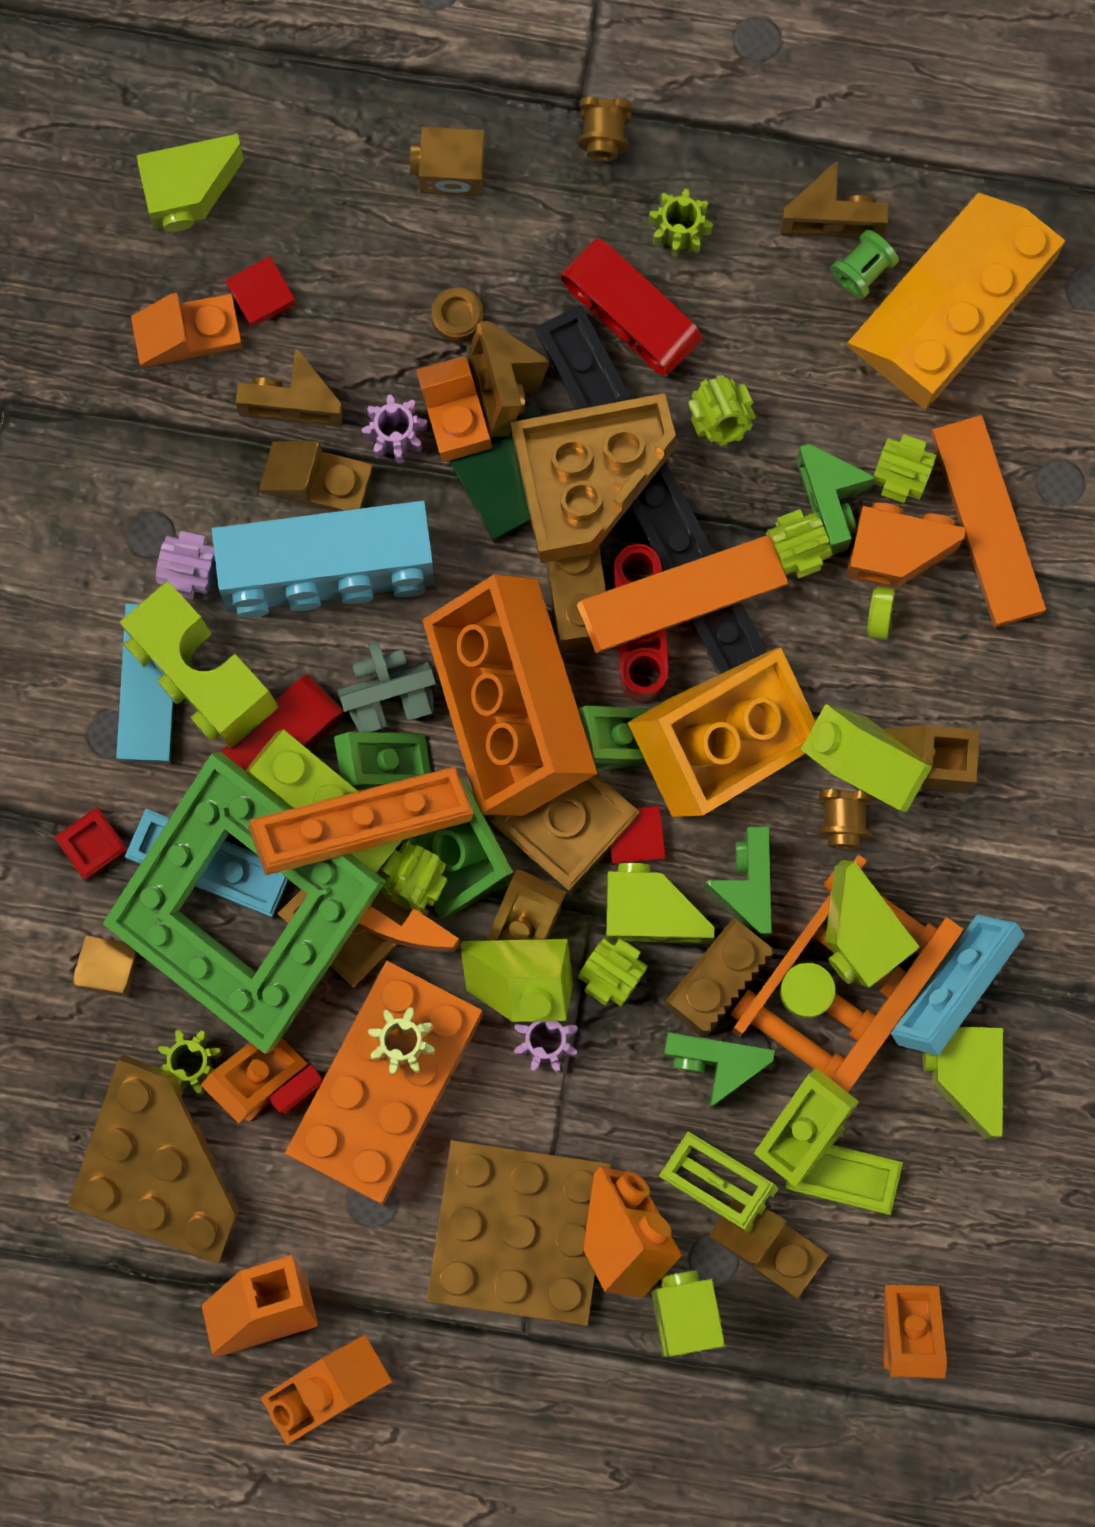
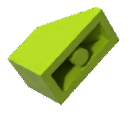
M238 134L136 155L147 208L154 230L164 228L167 232L182 231L192 227L194 221L206 218L244 161Z
M825 704L801 747L804 753L831 774L903 812L908 811L932 768L929 763L868 717L829 704Z
M842 860L834 867L825 938L826 944L834 955L828 960L847 984L854 980L858 985L870 988L920 947L855 861Z
M644 863L618 864V872L608 871L606 938L612 942H617L619 938H622L626 942L712 944L715 927L662 873L650 872V865Z
M568 939L461 942L460 949L466 991L512 1022L566 1021L573 986Z
M959 1027L939 1055L923 1052V1071L932 1072V1085L985 1140H996L1003 1136V1028Z

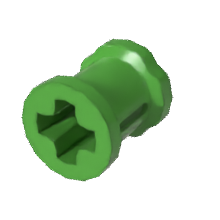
M871 230L863 232L860 236L861 243L843 262L837 260L830 267L833 277L837 282L858 299L865 298L869 293L868 286L886 267L892 269L899 262V257L890 244Z

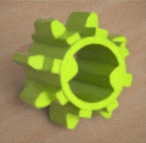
M684 189L682 196L674 198L672 194H661V207H659L658 211H650L648 223L656 226L657 230L653 235V244H661L662 246L666 244L671 247L672 257H676L679 254V250L688 248L689 252L692 250L698 253L700 251L702 235H711L713 223L705 220L709 203L707 200L700 201L698 199L695 202L689 198V189ZM674 217L680 222H685L689 219L693 226L685 229L683 225L676 224L672 227L668 221Z
M724 375L716 376V379L709 381L707 379L702 381L699 389L692 393L691 397L693 400L688 402L693 415L690 419L699 437L707 435L711 442L715 441L719 445H727L728 442L734 440L738 442L743 439V434L747 430H751L753 425L751 421L756 418L751 407L754 402L746 385L737 386L733 379L729 380Z
M903 434L901 441L888 437L873 475L875 478L874 484L884 487L881 493L882 496L905 503L907 496L920 500L936 454L924 450L927 442Z
M801 509L777 517L776 527L767 530L766 535H770L785 575L795 572L799 579L820 571V566L823 565L822 561L831 558L832 555L830 541L821 519L817 517L815 512L803 516Z
M404 843L399 852L394 850L384 862L378 875L386 882L379 892L388 901L400 906L402 909L407 911L415 909L421 913L426 904L433 906L434 902H437L448 880L442 876L446 864L436 854L429 852L423 847Z
M604 937L578 975L579 979L588 984L585 992L605 1006L609 1000H612L621 1007L648 968L645 963L638 959L641 951L622 938H619L615 944Z
M176 1030V1044L171 1049L166 1046L158 1047V1051L167 1056V1064L162 1065L163 1067H160V1069L173 1073L182 1091L186 1088L187 1084H191L199 1095H203L204 1088L201 1084L215 1070L212 1068V1061L217 1060L216 1058H219L223 1052L220 1048L205 1049L207 1033L202 1030L196 1037H193L192 1041L187 1040L182 1031ZM187 1049L196 1056H203L201 1069L192 1076L183 1069L177 1070L178 1057Z

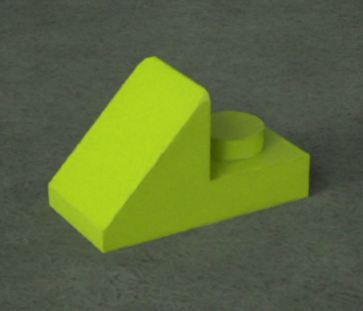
M815 1068L807 1075L753 1154L794 1187H797L845 1130L843 1124L859 1101L819 1069Z

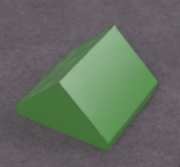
M464 778L460 780L473 810L471 821L406 838L400 842L402 846L404 843L421 846L429 852L436 854L446 864L442 876L448 880L437 902L435 901L433 904L440 920L509 886L513 878V871L483 814H481L480 808Z

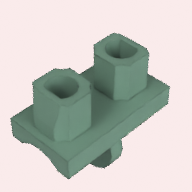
M378 641L368 643L372 658L352 664L356 679L375 673L377 677L337 689L344 712L349 710L359 732H373L386 727L387 724L380 701L400 695L407 720L434 713L431 685L436 683L428 662L388 673V669L407 664L403 649L382 655Z

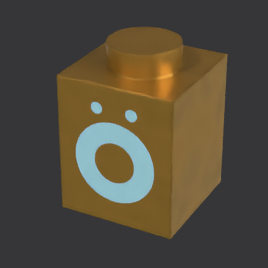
M422 127L421 144H411L410 175H419L420 193L482 197L485 150L484 130Z

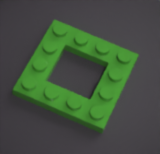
M216 752L209 756L102 924L260 1051L267 1054L276 1048L386 881L351 853L280 872L308 895L258 971L252 970L179 912V910L229 833L258 855L249 831L250 820L293 808L222 752Z

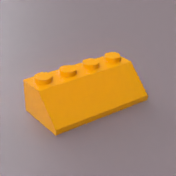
M978 192L852 336L846 346L926 411L1056 261L1065 240L1026 208Z

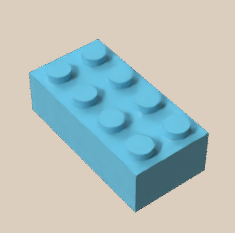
M424 500L211 528L219 592L227 612H237V616L240 618L263 616L269 613L268 607L289 605L292 611L312 610L319 608L322 600L341 598L343 604H360L373 600V594L394 591L395 597H414L424 594L425 587L435 586Z

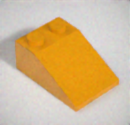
M780 647L667 699L628 722V725L671 816L684 817L707 814L806 754L801 750V747L816 721Z

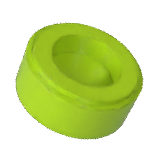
M877 586L873 589L867 625V635H869V638L887 641L895 588Z
M802 963L791 968L784 976L780 986V997L783 1005L790 1013L800 1018H814L821 1015L832 1004L835 996V984L832 976L825 968L814 963Z

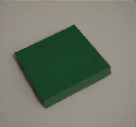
M533 402L525 407L523 414L518 415L516 421L542 417L543 415L536 402ZM512 432L507 437H490L492 449L448 461L493 543L531 523Z

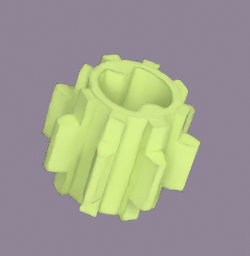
M410 1007L406 1010L403 1019H394L388 1010L383 1011L384 1019L387 1023L382 1030L379 1028L368 1030L369 1036L380 1041L381 1044L371 1053L372 1060L375 1061L387 1057L390 1060L389 1073L392 1076L398 1072L400 1064H409L411 1069L417 1074L420 1072L419 1064L416 1060L419 1055L435 1053V1048L422 1040V1037H425L433 1029L431 1023L416 1026L413 1023L414 1011ZM399 1028L405 1035L414 1032L417 1036V1044L414 1050L406 1055H403L399 1049L389 1051L386 1047L389 1034Z

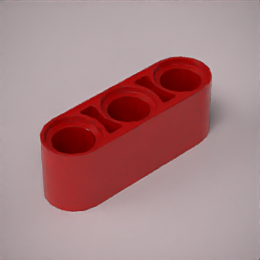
M595 238L559 274L564 286L576 299L653 370L664 377H667L703 341L701 332L685 314L610 245L599 238Z
M633 544L622 549L615 559L613 589L632 583L626 579L622 571L629 563L640 562L645 564L650 569L651 576L662 572L660 558L654 549L643 544ZM666 629L617 646L621 689L627 698L636 703L645 704L653 702L662 695L666 688L669 670ZM641 664L649 665L656 670L659 679L652 686H638L630 679L629 672L631 669Z
M306 674L275 700L279 707L233 748L230 749L226 745L220 752L243 770H246L274 734L283 729L310 751L337 726L345 716L346 711L344 712L343 708L310 674Z

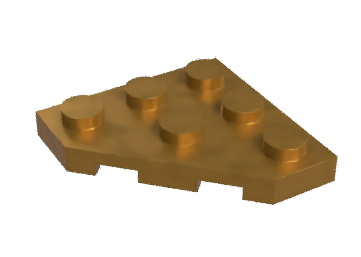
M665 393L511 422L512 436L540 563L592 554L675 450L676 434Z
M123 1054L117 1061L68 1207L219 1264L224 1256L240 1209L231 1190L227 1192L214 1165L216 1160L198 1123L193 1122L182 1100L181 1095L183 1092L175 1075Z

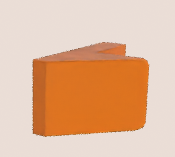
M172 293L131 316L141 368L242 349L232 293L180 303L177 293Z
M466 355L417 369L420 387L442 463L492 449Z
M283 1038L276 1048L267 1054H264L252 1043H248L212 1071L201 1086L239 1124L244 1119L252 1121L271 1102L268 1097L297 1076L308 1063Z
M885 1284L883 1365L885 1369L890 1371V1377L945 1378L947 1357L939 1286Z

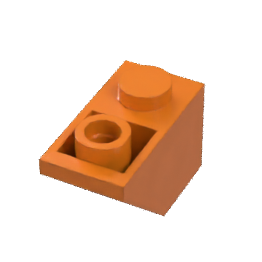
M873 503L872 508L863 506L857 520L846 578L897 589L957 551L964 539L966 528L955 526L954 519L940 514L930 513L925 514L923 518L904 515L903 509L893 504Z
M600 1166L593 1177L583 1251L605 1292L643 1298L682 1255L671 1236V1227L660 1216L649 1195L650 1189L645 1180L632 1171H622Z
M293 1255L239 1271L201 1305L212 1355L215 1358L318 1327L307 1276Z
M363 1335L321 1358L261 1396L260 1399L266 1407L273 1424L277 1427L286 1445L376 1393L392 1383L368 1338L366 1335Z

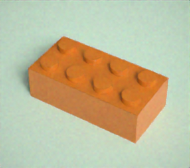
M493 574L422 619L473 794L481 814L524 816L597 774L537 578Z
M386 960L285 1154L384 1207L482 1020L483 1011ZM410 1007L414 1011L413 1023L416 1026L431 1023L433 1029L425 1037H422V1040L434 1047L435 1053L419 1055L416 1060L419 1064L420 1072L417 1074L411 1069L409 1064H400L398 1072L392 1076L389 1073L390 1060L387 1057L380 1060H372L371 1053L381 1044L380 1041L369 1036L368 1030L378 1028L382 1030L387 1023L384 1019L383 1011L388 1010L394 1019H403L406 1010ZM400 1028L389 1034L386 1047L389 1051L399 1049L403 1055L409 1054L417 1044V1036L414 1032L405 1035Z

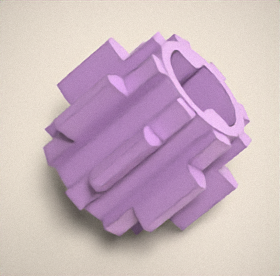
M390 394L387 396V404L383 407L369 406L367 408L368 416L374 422H370V426L362 428L363 439H372L373 443L376 442L373 449L374 457L379 458L389 453L395 455L397 463H402V453L408 450L411 452L413 450L421 452L422 444L416 436H419L420 432L427 430L426 419H417V415L413 416L416 410L414 400H410L407 403L404 402L401 405L395 403L393 396ZM399 422H402L408 426L407 431L403 435L394 431L390 436H386L381 432L386 424L395 427Z
M182 530L180 531L179 538L166 536L157 562L155 576L157 583L164 584L169 581L182 597L193 599L195 592L208 594L216 570L214 546L207 545L204 535Z
M533 1021L529 1027L516 1024L514 1030L519 1035L526 1038L525 1043H521V1045L514 1049L515 1055H526L529 1053L533 1058L531 1062V1072L533 1073L539 1068L541 1062H549L554 1072L558 1073L560 1072L558 1058L562 1054L565 1056H576L577 1050L566 1043V1038L577 1032L576 1025L562 1027L559 1021ZM545 1027L549 1034L558 1032L561 1037L560 1047L551 1054H546L542 1047L534 1049L530 1043V1037L536 1029Z

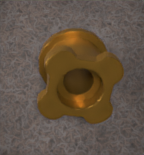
M596 97L581 98L580 118L584 121L583 134L578 138L577 145L580 149L586 151L587 156L593 160H615L618 154L627 151L629 147V142L624 137L625 124L631 122V102L621 98L612 100Z
M821 790L819 804L824 805L823 828L818 829V836L828 839V847L844 850L860 848L861 840L871 838V832L866 830L867 807H871V802H873V796L861 790Z

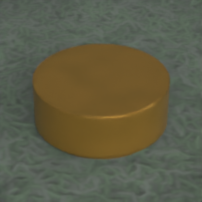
M461 287L444 290L435 298L432 304L431 317L433 327L442 338L451 342H464L471 339L475 335L479 322L483 321V308L479 298L472 291Z

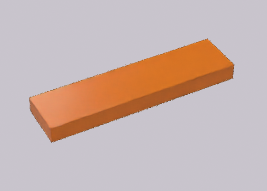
M976 416L932 429L931 437L960 526L966 528L964 538L994 628L1044 614L1046 607L983 416Z
M766 535L583 599L577 603V607L595 653H599L777 590L787 585L788 581L770 535Z
M454 766L251 819L249 831L267 876L470 822L473 810Z

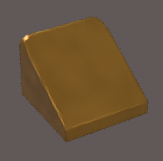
M85 935L72 985L77 989L128 998L137 951L125 942Z

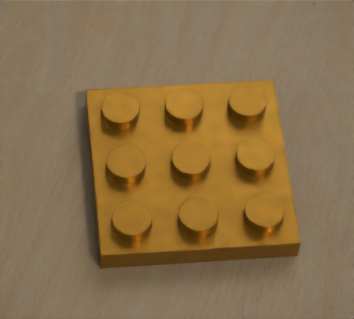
M451 1140L426 1302L588 1326L595 1272L583 1251L594 1173L600 1166L610 1168L611 1164Z

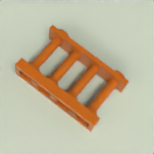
M859 854L854 860L860 869L867 862ZM834 871L823 885L830 892L832 891ZM830 893L758 995L748 989L730 1015L738 1020L731 1033L740 1038L751 1023L813 1069H819L846 1092H849L964 929L947 917L937 928L929 922L924 926L882 896L920 948L915 951L918 955L907 971L897 966L895 970L892 969L876 982L882 987L879 992L887 997L876 1014L868 1009L863 1013L835 992L833 1002L825 1012L851 1030L848 1035L854 1038L856 1042L845 1058L837 1052L832 1056L763 1006L781 980H783L786 973L797 965L794 962L812 937L830 949L825 942L827 921L825 919L829 914Z

